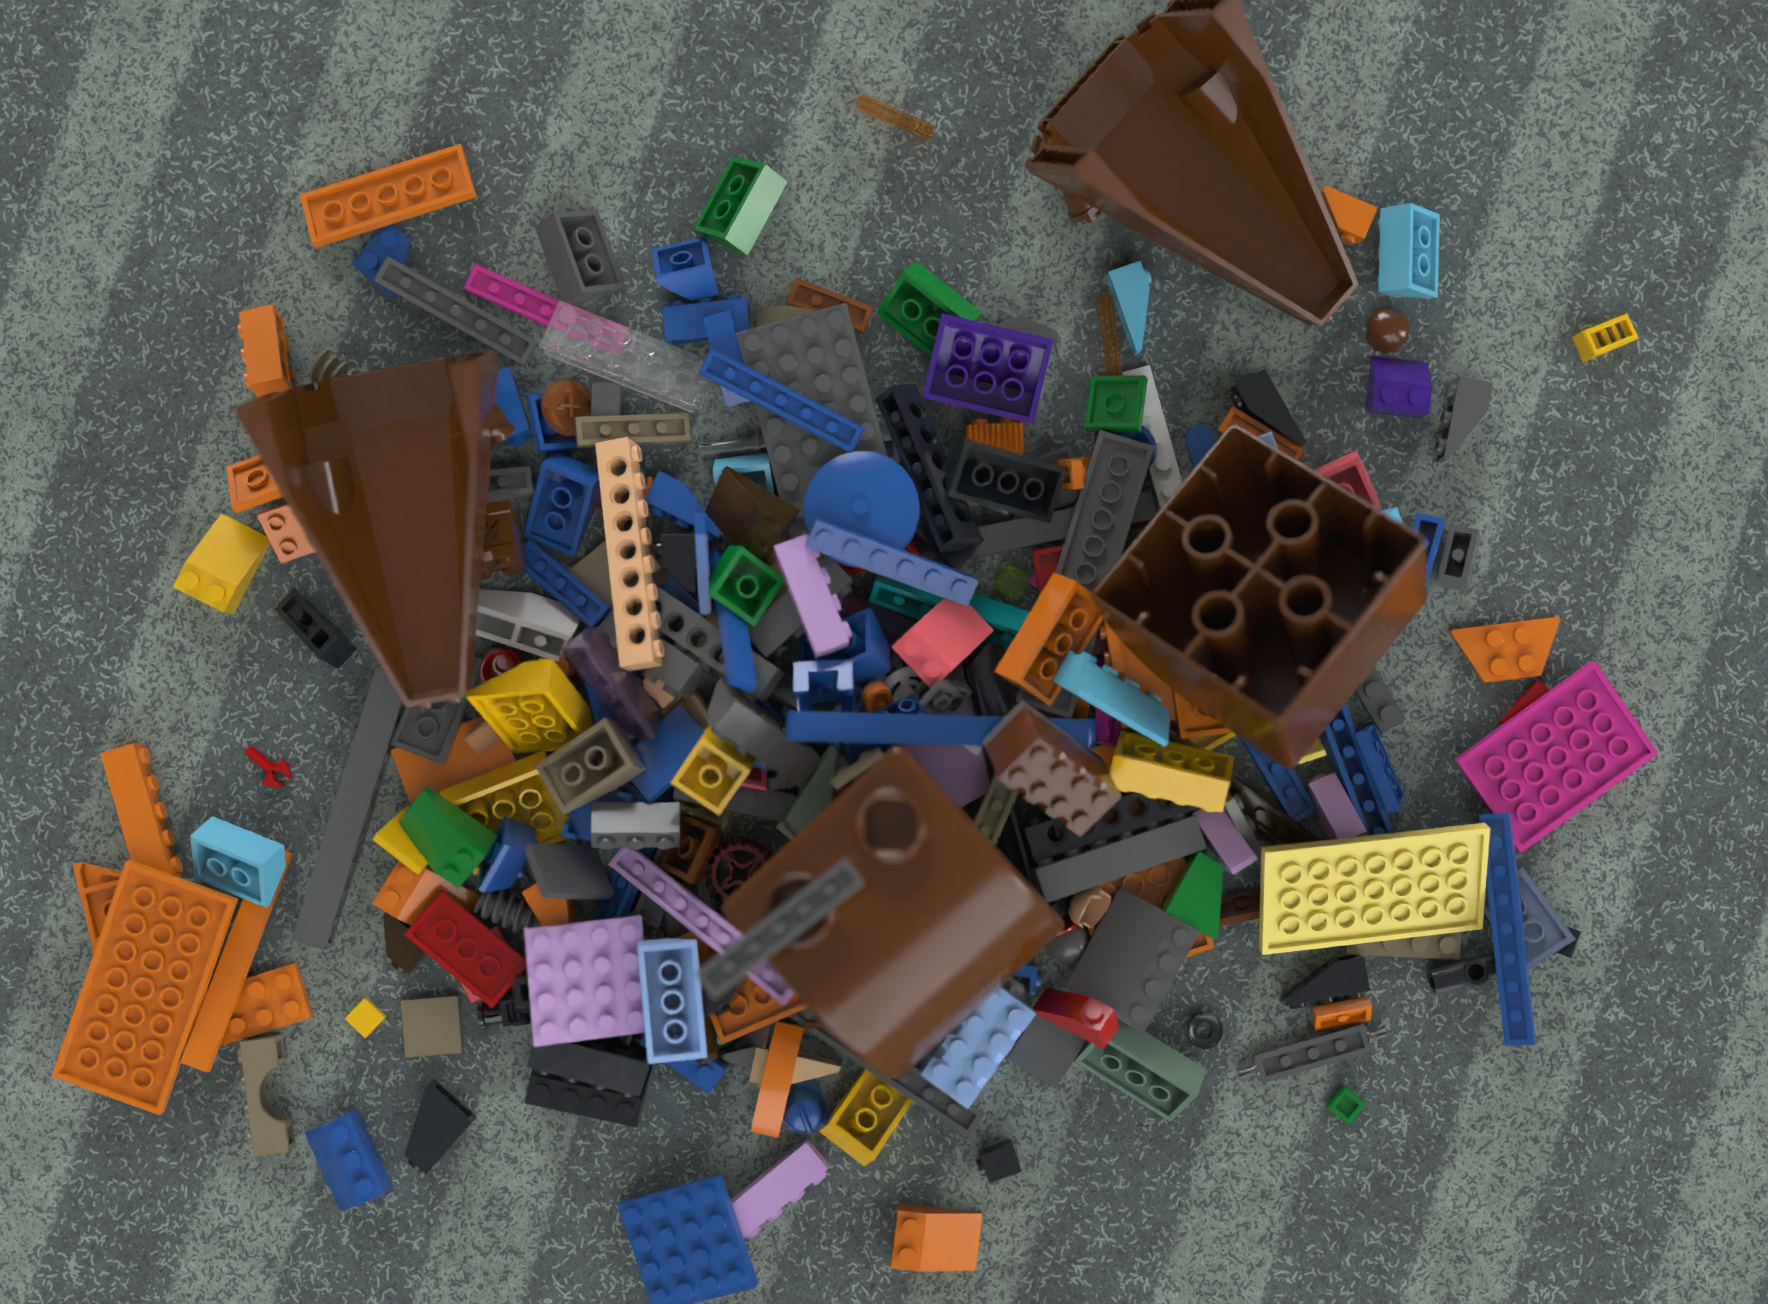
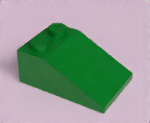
M428 786L424 788L399 820V824L428 861L432 870L458 889L485 858L498 837L497 834Z

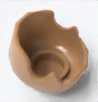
M1097 886L1075 893L1070 899L1068 908L1072 922L1081 928L1084 927L1083 925L1089 928L1093 927L1108 910L1111 896Z

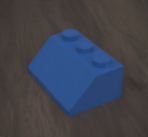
M870 607L841 619V622L847 621L852 637L848 638L849 645L846 648L815 659L806 634L799 639V662L852 659L855 685L890 671V647Z
M357 1108L305 1132V1136L340 1211L359 1206L384 1194L393 1186Z

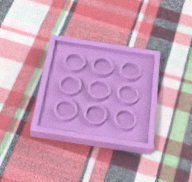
M636 915L524 928L534 1047L645 1032L638 958V943L643 941L642 916Z

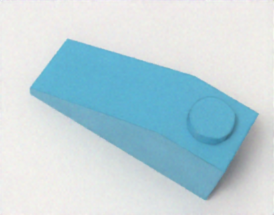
M1141 261L1109 271L1105 277L1133 356L1139 355L1142 351L1150 290L1149 284L1152 283L1147 267L1143 268Z

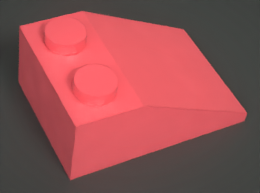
M944 598L891 648L931 689L937 681L942 680L994 630L970 604L965 606Z

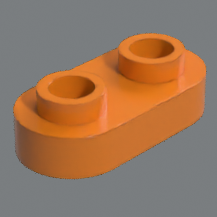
M882 681L869 683L861 694L865 713H872L894 703L890 689Z

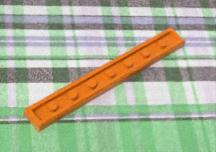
M285 850L286 867L272 901L267 908L243 898L180 1063L204 1072L211 1071L293 853Z

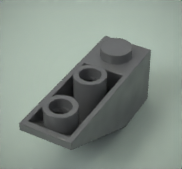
M1459 376L1452 380V383H1448L1445 391V399L1448 400L1447 410L1442 412L1439 426L1443 427L1442 437L1437 439L1434 448V454L1438 455L1437 463H1443L1452 456L1488 411L1493 387L1492 382Z

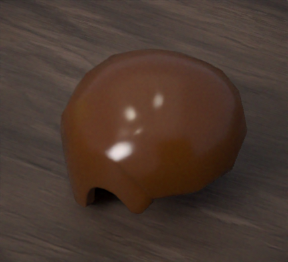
M1392 307L1379 308L1367 321L1366 340L1375 351L1384 354L1396 352L1408 338L1410 332L1409 320L1401 310Z

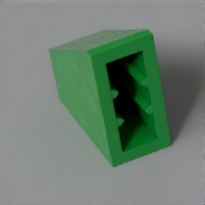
M1203 849L1202 852L1197 851L1190 854L1160 909L1200 931L1204 936L1216 940L1219 932L1224 865L1217 862V855Z

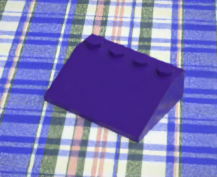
M942 313L922 398L1033 424L1054 339Z

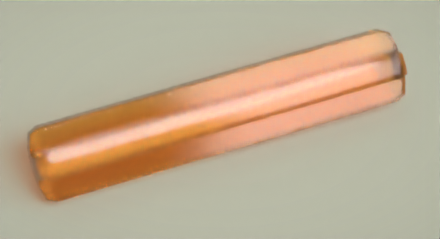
M861 94L856 102L857 110L926 141H930L934 135V125L865 94Z
M1111 294L1100 295L1097 298L1106 373L1107 376H1121L1123 371L1113 296Z

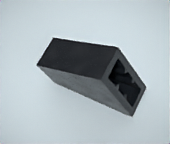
M436 1080L432 1081L425 1088L404 1155L409 1159L408 1163L414 1170L422 1171L425 1174L435 1166L477 1118Z

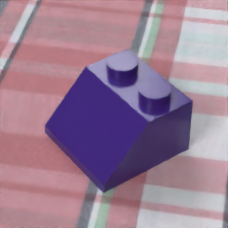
M1371 356L1365 412L1418 419L1428 415L1432 392L1428 363Z

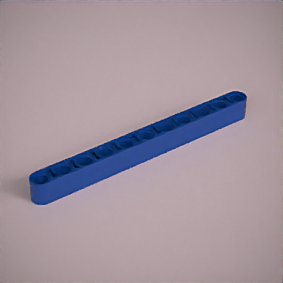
M787 711L786 741L984 746L982 740L1004 717ZM1048 718L1086 747L1096 748V719Z

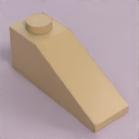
M766 1046L765 1049L756 1047L749 1081L756 1083L755 1087L757 1088L761 1086L770 1046ZM798 1052L791 1084L837 1073L841 1069L842 1061Z

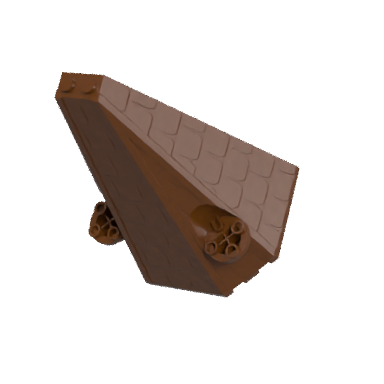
M1170 0L1167 4L1168 7L1163 13L1156 16L1153 12L1138 22L1136 28L1139 31L1135 30L1126 37L1123 34L1116 37L1045 115L1038 125V129L1042 132L1041 137L1036 136L1030 148L1034 157L1026 160L1025 167L1035 177L1063 191L1068 207V217L1073 222L1077 223L1085 220L1087 223H1092L1099 217L1102 211L1126 227L1307 325L1322 327L1333 318L1334 312L1340 305L1351 298L1352 292L1359 284L1282 104L1272 76L1254 38L1239 0Z
M496 350L461 354L462 358L456 361L455 355H448L333 377L317 382L318 389H315L314 382L303 384L287 390L265 393L234 406L238 420L255 446L282 496L302 527L323 567L343 598L348 610L406 708L415 706L417 710L433 706V702L443 700L445 704L456 703L463 700L462 697L471 689L490 476L491 442L507 440L508 436H511L512 431L515 430L513 422L508 421L501 407L495 402L499 368Z

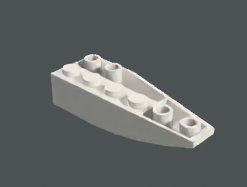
M479 589L475 635L553 659L557 662L569 639L573 636L578 637L583 621L561 602L534 593Z

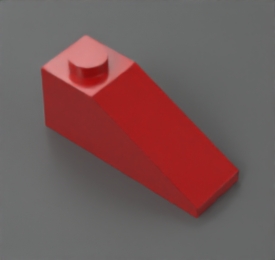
M1046 988L1033 1006L1037 1015L1102 1049L1106 1047L1119 1028L1115 1010L1089 996Z

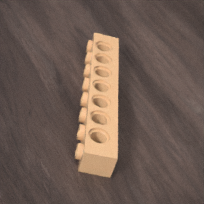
M629 437L595 443L619 665L628 671L662 666L661 657H664L665 650L662 640H659L658 629L661 628V617L659 612L656 611L655 601L658 600V590L652 579L655 563L649 553L652 536L649 528L646 526V517L649 515L647 502L643 500L642 489H645L646 484L639 462L642 461V451L640 446ZM626 465L625 473L618 476L620 467ZM629 492V499L621 504L622 496ZM632 520V527L628 531H624L625 523ZM635 547V555L631 559H627L628 551ZM638 575L639 581L637 585L630 587L631 579ZM638 603H642L641 612L634 616V607ZM645 631L644 641L637 644V635Z

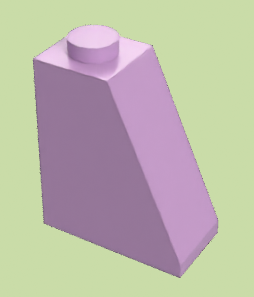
M1334 772L1330 775L1320 774L1314 777L1311 783H1309L1308 794L1317 808L1316 813L1328 840L1366 836L1367 831L1336 773Z
M1198 807V809L1188 812L1189 815H1196L1203 838L1211 851L1218 856V862L1224 865V871L1234 875L1258 860L1224 810L1223 812H1207Z

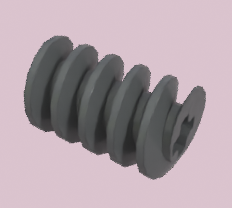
M501 889L497 894L494 891L483 892L473 913L477 915L482 910L481 917L484 920L488 919L492 914V923L497 924L503 918V928H508L513 923V931L515 933H518L523 927H533L537 919L530 905L529 907L526 906L524 896L519 902H515L516 893L512 892L506 898L505 889Z

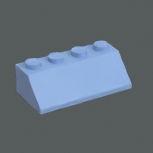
M665 938L639 941L638 958L648 1064L707 1058L701 982L695 974L699 970L697 940Z

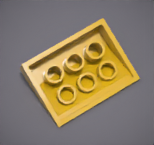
M553 659L524 662L468 691L466 694V698L514 754L534 753L543 750L557 751L594 726L590 707Z
M546 750L439 791V795L494 833L503 817L506 816L536 828V840L538 843L556 844L568 839L561 836L564 822L569 819L570 812L565 815L561 813L535 766L548 757ZM479 865L473 871L474 875L479 874Z

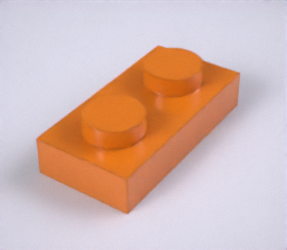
M1367 996L1347 999L1346 1001L1320 1004L1313 1007L1312 1024L1315 1032L1371 1021L1372 1004L1370 998Z

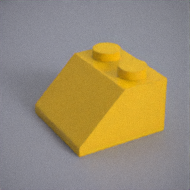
M708 727L670 783L717 815H720L756 761L750 754L744 755L739 752L728 739L723 741L710 730L711 728Z

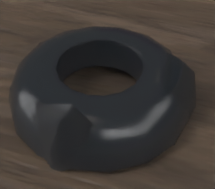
M1208 1012L1192 1014L1187 1028L1189 1042L1200 1049L1215 1047L1221 1041L1223 1035V1025L1220 1019ZM1203 1022H1208L1211 1026L1210 1035L1205 1038L1199 1037L1197 1034L1198 1026Z

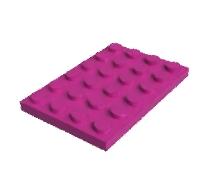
M1590 661L1454 759V762L1491 814L1511 812L1515 849L1517 852L1522 853L1651 760L1658 752L1597 663Z

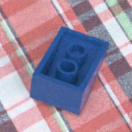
M555 452L545 459L541 465L523 536L575 557L601 497L598 469L559 452Z

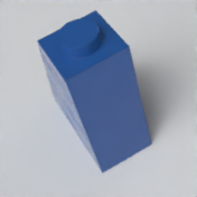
M509 367L499 370L495 402L501 407L508 421L513 422L515 428L512 431V435L508 436V439L503 440V442L507 446H521L526 444L528 439L534 438V434L514 374Z

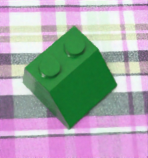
M728 546L713 569L707 594L749 625L755 627L785 580L742 546Z

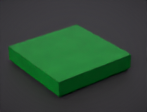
M1145 375L1091 376L1084 430L1086 432H1099L1100 430L1105 432H1141L1148 382Z

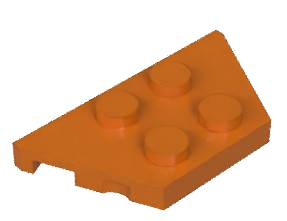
M1560 617L1449 630V633L1463 651L1467 661L1475 669V673L1482 683L1542 675L1560 623Z
M79 862L73 864V869L94 953L122 871Z

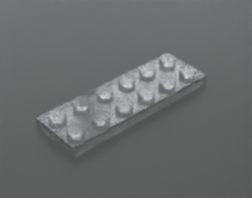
M561 300L557 304L538 348L539 353L696 415H699L712 383L711 380L698 374L706 358Z

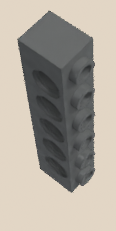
M656 585L658 600L655 601V605L661 604L662 607L659 613L661 617V628L658 629L659 637L664 639L667 635L675 640L672 646L684 654H687L688 651L694 653L697 656L694 661L707 670L711 666L720 671L717 677L727 683L725 663H720L719 656L723 651L719 627ZM638 603L634 607V616L641 612L642 603ZM683 619V628L680 631L675 632V623L678 620ZM706 634L707 641L705 645L698 648L697 639L701 635ZM752 651L757 688L751 693L745 690L740 692L754 702L757 698L766 702L785 672Z

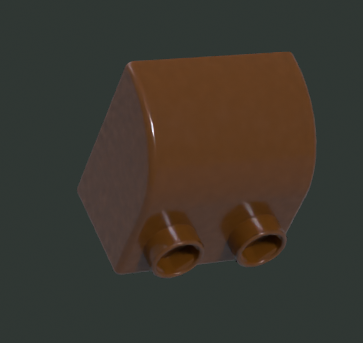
M1232 425L1226 429L1092 592V599L1101 616L1117 637L1158 678L1198 709L1283 767L1289 769L1298 764L1427 601L1426 542L1424 536L1241 426Z
M899 746L890 749L734 892L723 905L726 915L745 935L844 858H848L866 884L766 961L815 1017L843 1045L869 1067L881 1075L892 1079L901 1078L1064 929V921L927 769L910 753Z

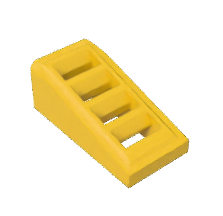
M1626 313L1581 331L1573 336L1572 339L1582 362H1586L1639 339ZM1618 323L1620 324L1622 331L1625 335L1624 339L1621 338L1616 328V324ZM1606 328H1609L1615 341L1614 343H1612ZM1595 333H1599L1604 347H1601Z

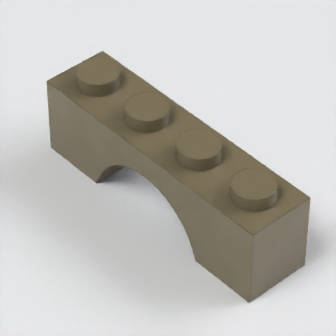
M282 1033L247 1038L240 1042L238 1060L243 1065L244 1075L241 1077V1087L246 1092L247 1097L245 1117L250 1121L249 1147L253 1149L254 1157L287 1153L296 1147L293 1119L283 1116L274 1110L268 1101L266 1085L270 1074L276 1067L285 1062Z

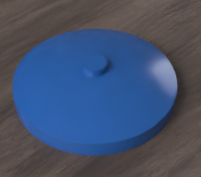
M850 452L832 459L816 473L805 495L804 519L809 533L815 518L904 550L914 537L919 523L920 502L912 479L894 460L874 452ZM828 556L829 558L840 564L850 567L861 568L856 565L839 560L837 558Z

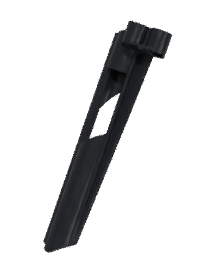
M995 642L986 643L965 670L968 685L973 691L971 699L975 716L1005 717L1018 704L1015 702L1017 696L1014 685L994 672L1005 655L1003 646ZM983 746L982 750L989 783H991L995 768ZM1037 803L1034 804L1037 816H1043L1044 820L1051 818ZM1012 806L1001 831L1005 856L1035 888L1029 869L1037 866V863L1031 861L1027 848H1024ZM1053 825L1047 831V836L1051 841L1057 840ZM1061 853L1053 856L1054 860L1062 858ZM1071 894L1048 902V904L1062 917L1068 912L1070 899L1073 895Z

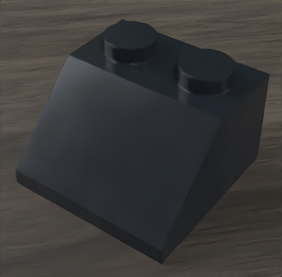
M926 518L918 524L912 538L919 556L959 570L985 540L982 537L963 550L940 553Z

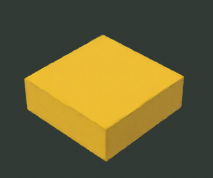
M365 997L348 1014L345 1020L366 1038L387 1016L370 999Z

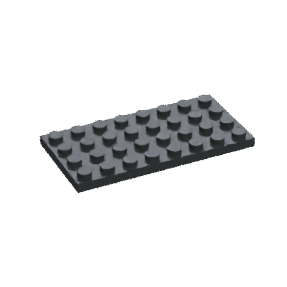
M847 303L736 333L744 365L863 426L865 430L853 452L867 451L888 457ZM755 404L779 497L800 510L789 531L790 538L794 539L805 534L808 536L809 532L804 519V500L809 484L825 464L849 452Z

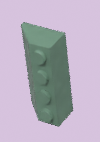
M1117 1019L1119 1028L1104 1049L1088 1041L1085 1042L1074 1060L1075 1063L1170 1122L1198 1096L1207 1071L1146 1031L1143 1034Z

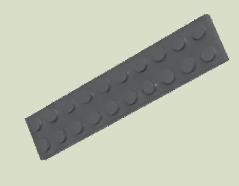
M1102 430L1099 431L1086 472L1084 489H1081L1055 573L1077 581L1092 593L1121 558L1155 446ZM1099 626L1084 650L1089 655H1091ZM1062 687L1050 707L1019 689L1015 702L1019 703L1023 700L1035 709L1071 719L1078 696Z

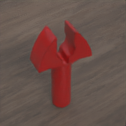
M248 746L245 749L244 755L266 773V778L262 784L275 788L285 787L284 784L277 781L274 771H281L288 779L293 778L289 764L285 759H281L279 763H272L253 746Z

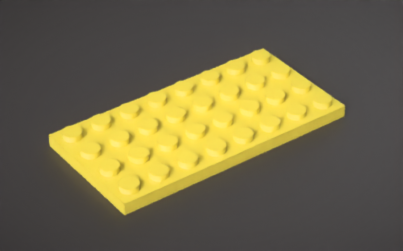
M1486 823L1262 847L1259 950L1261 954L1284 953L1483 929L1490 827Z

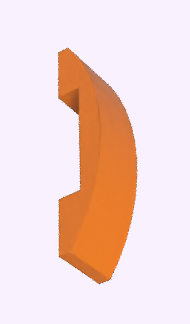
M779 1020L776 1021L751 1132L779 1138L804 1026Z

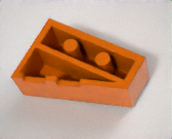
M273 304L241 311V323L237 327L244 344V348H241V357L247 368V372L244 373V381L249 390L252 389L257 397L265 393L292 388L291 379L296 378L294 369L289 370L287 353L290 350L282 316Z

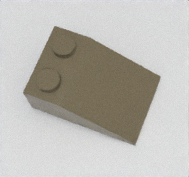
M608 718L602 719L535 765L558 808L564 815L623 786L646 770L619 722Z

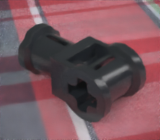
M512 996L500 1000L493 1008L489 1005L485 1006L483 1003L477 1006L478 1022L482 1030L487 1029L489 1025L503 1023V1027L531 1024L530 1012L513 1014Z

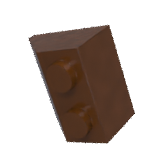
M682 813L680 817L679 847L665 849L658 866L687 882L699 884L707 870L709 860L719 844L722 831Z

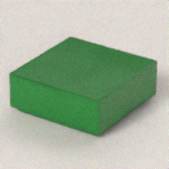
M1343 1084L1325 1106L1349 1126L1367 1104Z

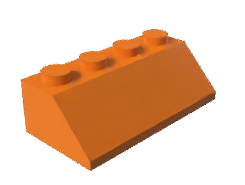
M1053 573L994 672L1010 684L1051 707L1062 689L1060 685L1052 680L1068 652L1071 651L1080 656L1103 620L1092 599V593L1077 581Z

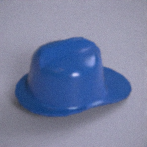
M816 1078L791 1084L783 1117L786 1126L794 1134L800 1132L811 1133L818 1126L825 1123L829 1116L822 1090Z

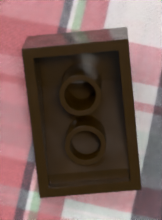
M728 466L724 467L705 510L708 517L734 546H742L766 565L775 558L774 546L785 542L800 511Z

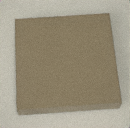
M459 995L401 1000L405 1058L464 1052Z

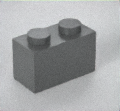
M1455 525L1449 526L1437 577L1440 587L1465 592L1469 591L1481 540L1478 529Z

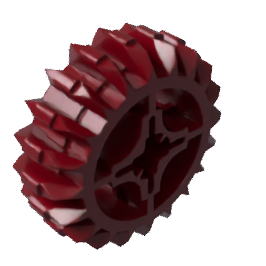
M739 834L737 838L738 843L734 844L732 836L726 838L728 847L719 841L717 847L721 852L718 853L714 850L711 857L715 858V860H709L707 865L712 867V870L706 871L703 875L704 877H712V881L704 884L705 888L715 887V890L710 893V897L713 898L718 893L722 896L718 901V905L722 906L725 900L732 895L727 891L729 887L735 884L743 885L752 877L753 869L761 863L764 866L769 861L767 856L773 850L769 848L762 852L760 849L765 844L763 840L758 843L757 847L753 845L755 837L752 835L749 837L748 842L744 843L743 834ZM747 850L755 854L756 857L748 862H741L736 856L734 857L731 851ZM724 857L728 862L730 875L721 883L718 876V868ZM753 864L748 869V873L745 874L748 876L747 880L740 877L730 882L737 872L734 870L735 867L738 866L742 869Z

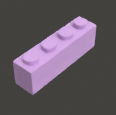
M807 534L775 545L774 555L815 659L848 647V638L852 637L847 621L841 622L837 612L841 610L837 595H831L827 584L831 583L825 567L820 568L816 559L820 557V553L805 547L808 538Z
M808 1137L731 1199L743 1239L745 1237L747 1240L752 1239L761 1230L759 1226L767 1219L770 1222L775 1220L783 1212L782 1207L789 1201L792 1204L805 1194L804 1189L811 1183L817 1185L827 1176L826 1171L828 1170L829 1163Z

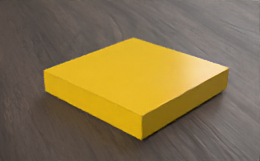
M407 805L381 828L372 840L418 875L429 864L399 824V820L409 809Z

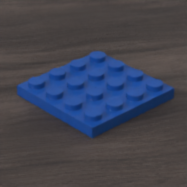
M722 1174L631 1198L617 1205L651 1304H694L753 1289L759 1284Z

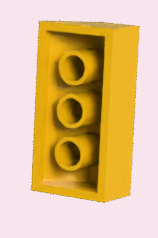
M1121 730L1113 756L1110 775L1117 789L1122 792H1137L1148 798L1171 800L1177 805L1188 804L1200 807L1207 812H1223L1234 756L1170 741L1164 747L1144 735Z

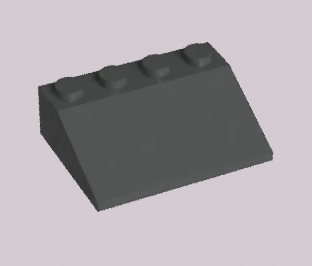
M1119 887L1108 910L1103 915L1065 983L1064 988L1075 994L1089 996L1113 1008L1117 1019L1144 1034L1200 931Z

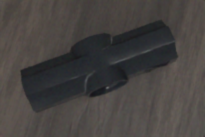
M1494 952L1476 957H1464L1456 962L1427 969L1428 983L1435 994L1472 984L1482 985L1488 980L1497 978ZM1475 964L1476 974L1470 978L1468 975L1469 967Z

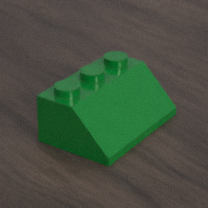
M733 156L693 230L733 252L748 256L751 249L755 246L761 230L768 222L774 206L781 198L788 181L764 163Z
M917 261L902 272L876 312L877 315L931 358L942 313L973 321H978L982 315L978 309Z

